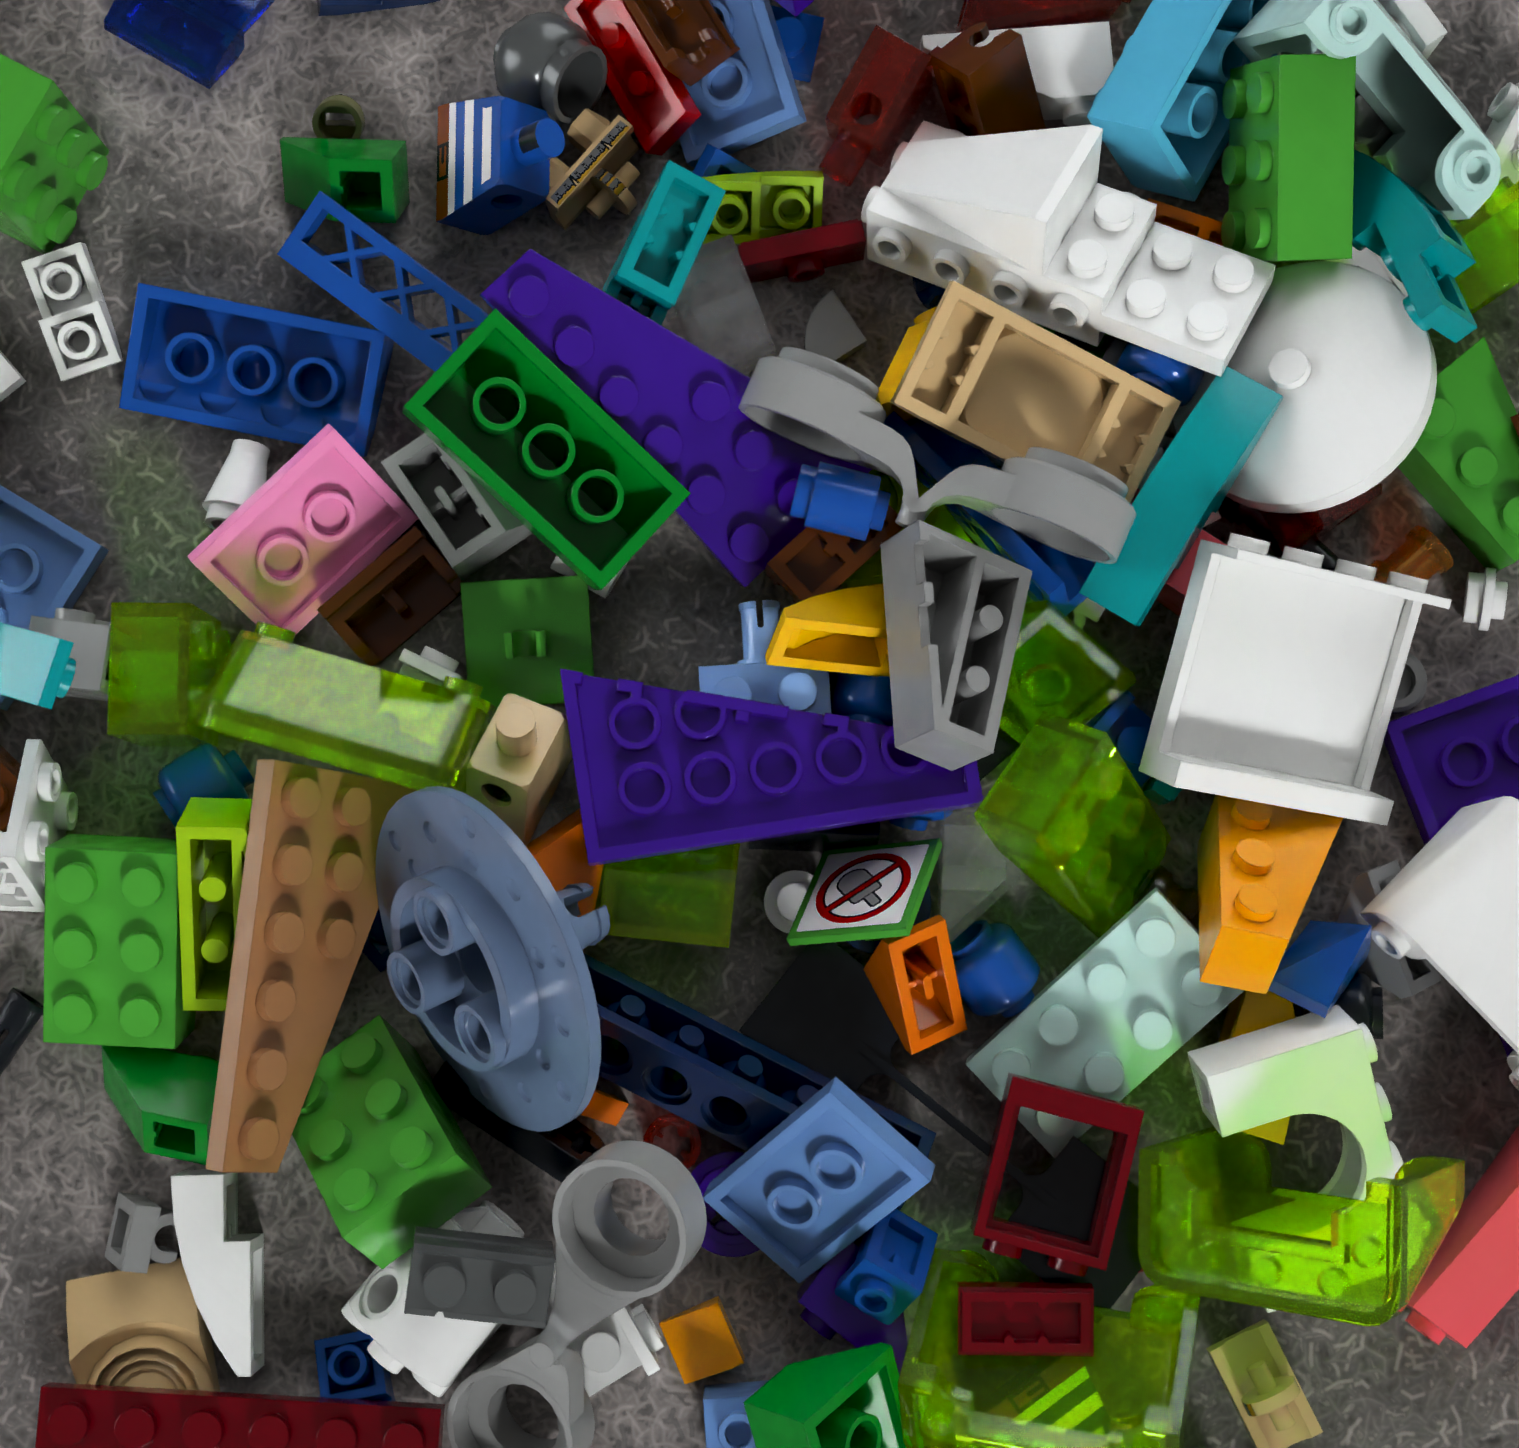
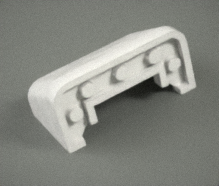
M1502 796L1461 807L1364 908L1360 915L1369 925H1372L1371 937L1384 952L1396 959H1401L1404 955L1411 959H1427L1514 1049L1508 1055L1507 1063L1512 1070L1509 1079L1519 1091V799L1511 796Z

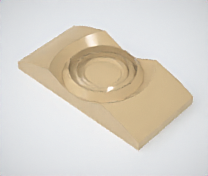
M953 280L949 281L890 403L943 433L1003 462L1011 457H1025L1028 449L1031 447L1047 448L1084 460L1107 471L1125 483L1129 489L1125 499L1131 503L1181 401Z
M178 1257L174 1262L166 1264L158 1262L149 1263L147 1274L114 1270L66 1281L69 1363L76 1384L220 1392L211 1334L195 1303L181 1257Z

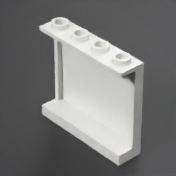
M1230 532L1227 545L1201 539L1138 771L1176 788L1387 826L1394 801L1369 790L1422 604L1449 609L1452 600L1425 593L1429 580L1389 571L1387 582L1383 583L1374 580L1377 568L1339 558L1333 571L1321 568L1325 555L1285 546L1282 558L1267 555L1271 542Z

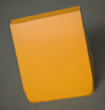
M719 1296L659 1322L684 1384L744 1364L745 1356Z

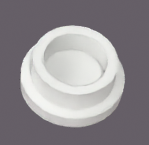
M1486 567L1484 573L1468 572L1462 622L1478 624V630L1488 631L1491 619L1503 620L1508 582L1496 581V568Z
M800 870L787 871L775 877L767 887L764 895L765 913L769 921L780 931L789 934L813 878L812 874Z

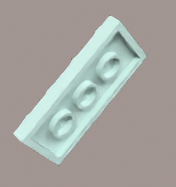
M1155 887L1040 991L1024 1010L1014 1015L967 1058L966 1066L1000 1101H1002L1008 1073L1120 1102L1245 990L1200 982L1199 931ZM1022 1106L1018 1115L1020 1123L1054 1158L1058 1156L1073 1135L1079 1138L1093 1126Z

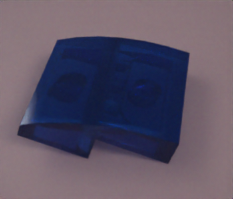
M114 0L104 19V29L210 89L239 58L245 48L244 34L275 0Z

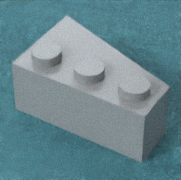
M917 520L880 544L895 748L954 771L994 753L1033 571L926 522Z

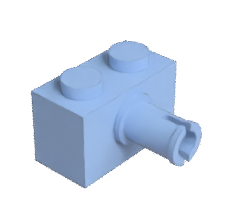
M762 600L763 627H758L756 601L740 603L738 606L741 613L743 660H739L737 664L698 666L700 692L789 706V709L823 715L831 713L829 671L766 664L765 654L779 621L780 602Z

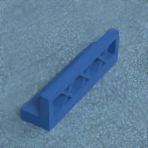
M322 191L318 192L277 253V255L435 372L463 343L462 333L473 332L489 315ZM328 213L344 224L348 249L346 252L328 255L318 246L309 242ZM358 235L373 246L360 249ZM386 255L394 261L398 288L378 292L365 282L362 260ZM350 262L351 271L343 266L342 263ZM408 272L423 282V284L410 286ZM436 292L444 298L448 326L428 329L414 317L412 296ZM400 299L401 308L390 300ZM458 309L474 321L460 323ZM450 336L451 345L440 337Z
M893 411L886 417L883 423L902 435L910 445L915 462L916 478L928 489L932 488L947 474L960 466L975 464L1000 470L981 450L943 433L920 419L912 426H909ZM944 504L958 524L981 548L1033 571L1028 596L1055 624L1087 598L1080 594L1079 591L1095 566L1092 561L1043 545L971 508L959 504Z

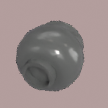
M538 12L526 15L512 27L505 30L498 39L493 54L494 73L499 93L503 97L545 110L550 119L554 121L559 120L572 124L585 108L593 110L599 102L606 85L607 60L601 48L592 44L585 31L577 23L551 12Z

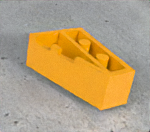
M1215 795L1197 847L1200 982L1267 994L1343 820L1342 817Z

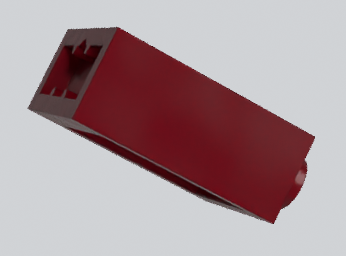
M1008 1073L970 1226L973 1235L984 1238L982 1248L995 1254L1021 1259L1023 1249L1049 1255L1047 1266L1077 1276L1086 1277L1089 1266L1106 1271L1144 1110L1130 1104ZM1021 1106L1114 1131L1087 1241L994 1216Z

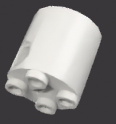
M484 1200L479 1207L464 1208L438 1228L524 1238V1232L519 1225L500 1208L487 1200ZM410 1248L384 1269L377 1266L342 1307L341 1312L353 1326L373 1338L367 1350L381 1366L393 1374H398L405 1366L411 1371L413 1377L422 1387L431 1394L442 1397L502 1324L445 1318L443 1312L439 1311L434 1317L404 1314L412 1248Z

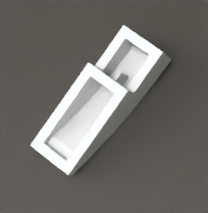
M207 1169L179 1172L171 1176L173 1220L181 1261L195 1303L215 1344L237 1377H251L265 1365L264 1233L238 1234V1173L218 1172Z

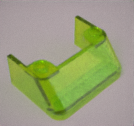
M258 621L254 632L240 630L202 694L192 723L237 742L244 743V741H249L414 790L431 786H442L466 793V771L469 760L497 708L492 703L480 698L483 687L472 682L445 676L442 686L293 644L296 633Z

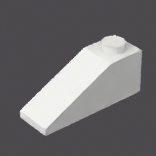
M1109 21L1013 28V31L1022 35L1043 119H1063V124L1067 126L1090 125L1091 122L1087 118V114L1093 105L1096 94L1103 88L1114 69ZM1008 29L989 30V36L974 47H982L989 44L994 37ZM962 32L922 35L918 55L919 71L935 77L928 53L937 46L940 48L944 47Z

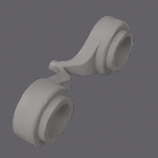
M783 347L778 357L766 356L758 360L738 406L740 411L762 427L798 445L835 459L880 471L892 477L903 490L901 508L895 520V523L899 526L906 528L917 520L924 522L934 508L944 504H959L971 508L1034 541L1058 551L1098 563L1114 564L1117 562L1136 518V511L1132 504L1125 499L1129 490L1126 484L1107 471L1062 452L1041 447H1031L1028 449L1025 457L1006 459L1001 470L975 464L960 466L919 497L915 462L911 447L902 435L883 424L887 414L883 406L876 401L879 388L872 381L839 362L795 347Z
M633 1140L618 1141L597 1150L564 1179L556 1193L552 1210V1225L556 1240V1284L550 1318L541 1334L518 1347L505 1348L490 1355L456 1388L450 1399L446 1417L447 1432L452 1448L591 1447L594 1438L595 1419L591 1401L584 1388L583 1362L581 1355L568 1345L586 1330L640 1298L648 1297L663 1290L691 1262L700 1250L707 1226L704 1199L694 1177L676 1157L664 1149L646 1142ZM618 1178L636 1179L649 1185L661 1197L668 1210L670 1227L667 1237L660 1240L645 1239L631 1233L620 1222L612 1205L611 1190L614 1180ZM507 1385H526L538 1391L551 1404L558 1420L559 1433L557 1438H538L525 1432L514 1421L507 1407Z

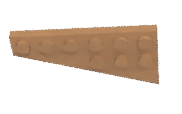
M257 759L205 1169L227 1173L278 1172L379 908L375 868L378 837L383 821L395 802L403 796L425 787L281 760Z

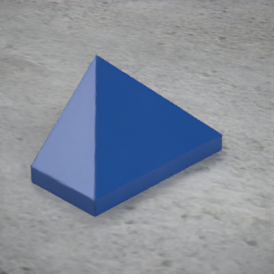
M1310 920L1284 954L1268 991L1325 1018L1366 960L1371 948L1372 925Z

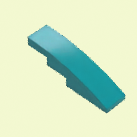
M668 160L645 202L602 291L662 326L668 310L676 304L726 190Z
M1228 366L1221 377L1216 376L1133 501L1132 506L1136 511V518L1117 562L1114 564L1096 562L1079 593L1135 626H1141L1173 569H1179L1210 514L1218 511L1284 397Z

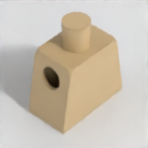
M506 694L472 754L466 769V794L493 811L511 828L525 846L529 843L573 757L567 716L560 711L516 694ZM505 791L511 797V801L504 802L496 799L505 796Z

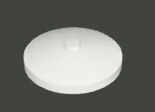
M1302 262L1275 269L1273 281L1227 366L1275 391L1284 398L1226 495L1227 497L1247 507L1266 512L1305 513L1318 511L1347 502L1365 493L1392 473L1407 457L1425 429L1432 411L1437 385V363L1428 332L1420 329L1409 317L1403 305V299L1406 296L1396 286L1369 270L1340 262ZM1205 372L1192 399L1187 405L1177 409L1173 417L1176 433H1178L1217 375Z

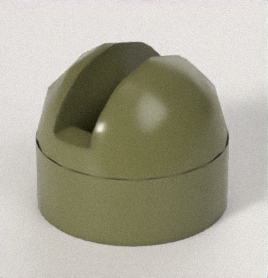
M342 94L332 95L325 98L315 110L312 118V127L317 138L359 139L365 127V117L361 106L352 97ZM326 113L351 114L355 121L345 119L326 121Z

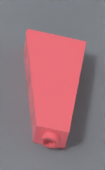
M1519 1125L1395 1296L1397 1300L1412 1310L1405 1321L1437 1345H1440L1446 1336L1467 1348L1519 1290Z

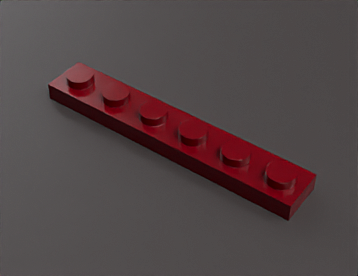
M49 1382L41 1386L35 1448H442L445 1404Z

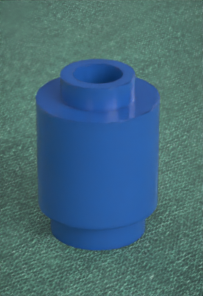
M821 461L818 468L802 464L789 516L805 519L804 526L865 541L869 529L882 531L891 493L879 490L881 476Z

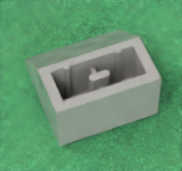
M425 433L381 461L385 470L461 580H464L533 534Z

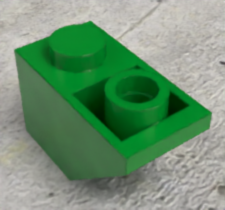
M282 137L280 139L285 202L307 210L318 192L322 191L364 222L396 223L410 203L406 141ZM329 213L325 217L331 221H339Z
M102 1045L104 1088L143 1151L206 1165L219 1061L208 1056H192L159 1048Z

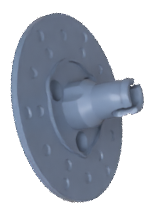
M431 786L403 796L388 811L380 830L376 850V889L382 926L390 952L387 960V973L390 985L402 1006L410 1013L416 1015L423 1030L443 1061L447 1060L469 1087L470 1093L487 1109L510 1124L525 1130L543 1132L562 1127L581 1115L589 1105L599 1078L601 1064L600 1019L596 995L583 949L587 946H595L609 933L610 915L607 906L604 905L577 917L581 915L578 901L591 896L593 886L588 883L568 884L563 890L555 891L537 860L511 828L493 811L466 793L453 788Z

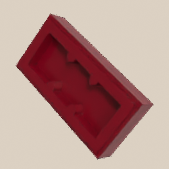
M853 219L740 243L738 245V262L743 285L788 276L790 282H806L822 276L825 273L824 268L864 260L866 237L862 220Z
M957 1282L958 1355L1094 1357V1288L1092 1284Z

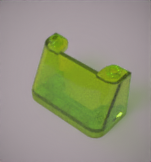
M1209 1127L1139 1149L1138 1255L1140 1265L1146 1276L1155 1285L1166 1290L1360 1326H1379L1400 1315L1408 1305L1462 1208L1465 1190V1160L1438 1156H1418L1402 1164L1394 1179L1376 1177L1366 1181V1197L1364 1200L1272 1187V1165L1268 1150L1264 1143L1256 1136L1244 1132L1222 1137L1215 1127Z
M934 1248L898 1380L903 1442L906 1448H1183L1200 1315L1201 1292L1181 1289L1169 1283H1157L1150 1287L1142 1288L1134 1294L1130 1312L1094 1306V1357L958 1355L957 1282H999V1276L996 1269L986 1258L975 1251L964 1249L953 1251Z

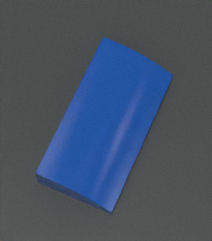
M138 283L119 408L306 445L329 423L360 456L367 457L376 427L394 341L381 331Z

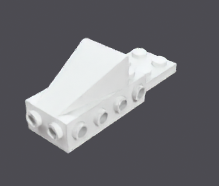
M923 120L910 142L903 141L896 149L891 162L890 173L881 187L875 185L867 194L862 207L861 220L866 223L868 260L946 289L949 281L954 280L1033 323L1098 347L1106 333L1219 377L1224 373L1273 281L1276 265L1155 222L1157 204L1141 199L1133 193L1122 192L1097 183L1103 129L1091 124L966 136L960 131L947 129Z

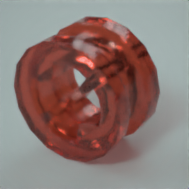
M673 1113L659 1116L648 1127L643 1142L654 1145L655 1135L660 1138L664 1136L661 1128L669 1125L677 1126L679 1136L690 1137L691 1149L689 1152L681 1149L680 1155L683 1159L679 1160L689 1169L696 1162L700 1154L702 1139L698 1127Z

